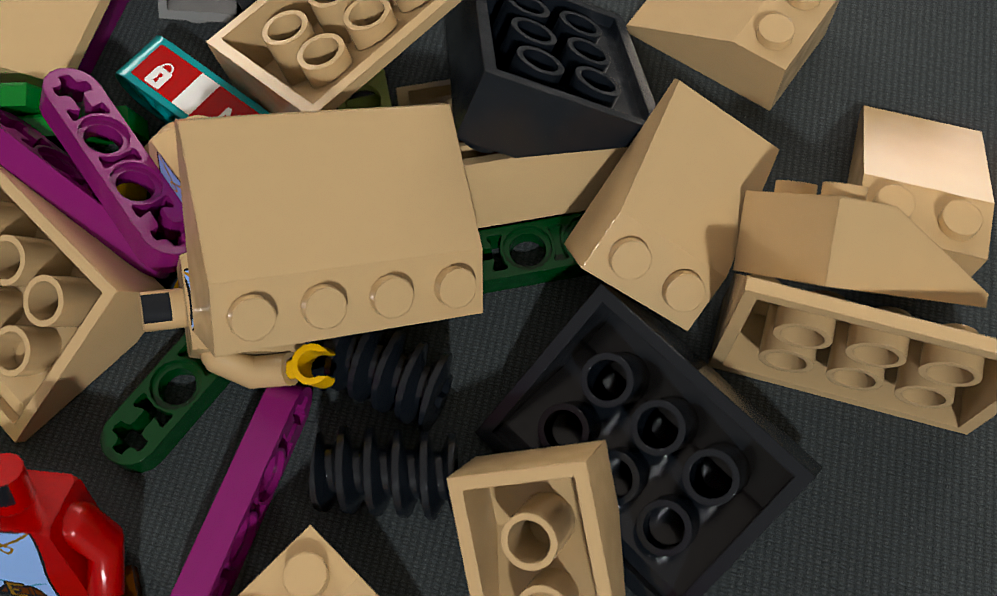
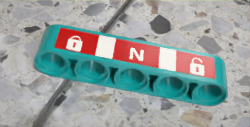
M159 35L153 38L115 73L117 81L137 103L165 124L174 122V119H185L193 115L222 117L271 114L169 40Z

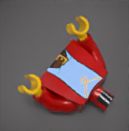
M0 453V593L19 596H120L125 594L124 531L115 520L98 507L82 480L72 474L27 470L23 460L18 455Z

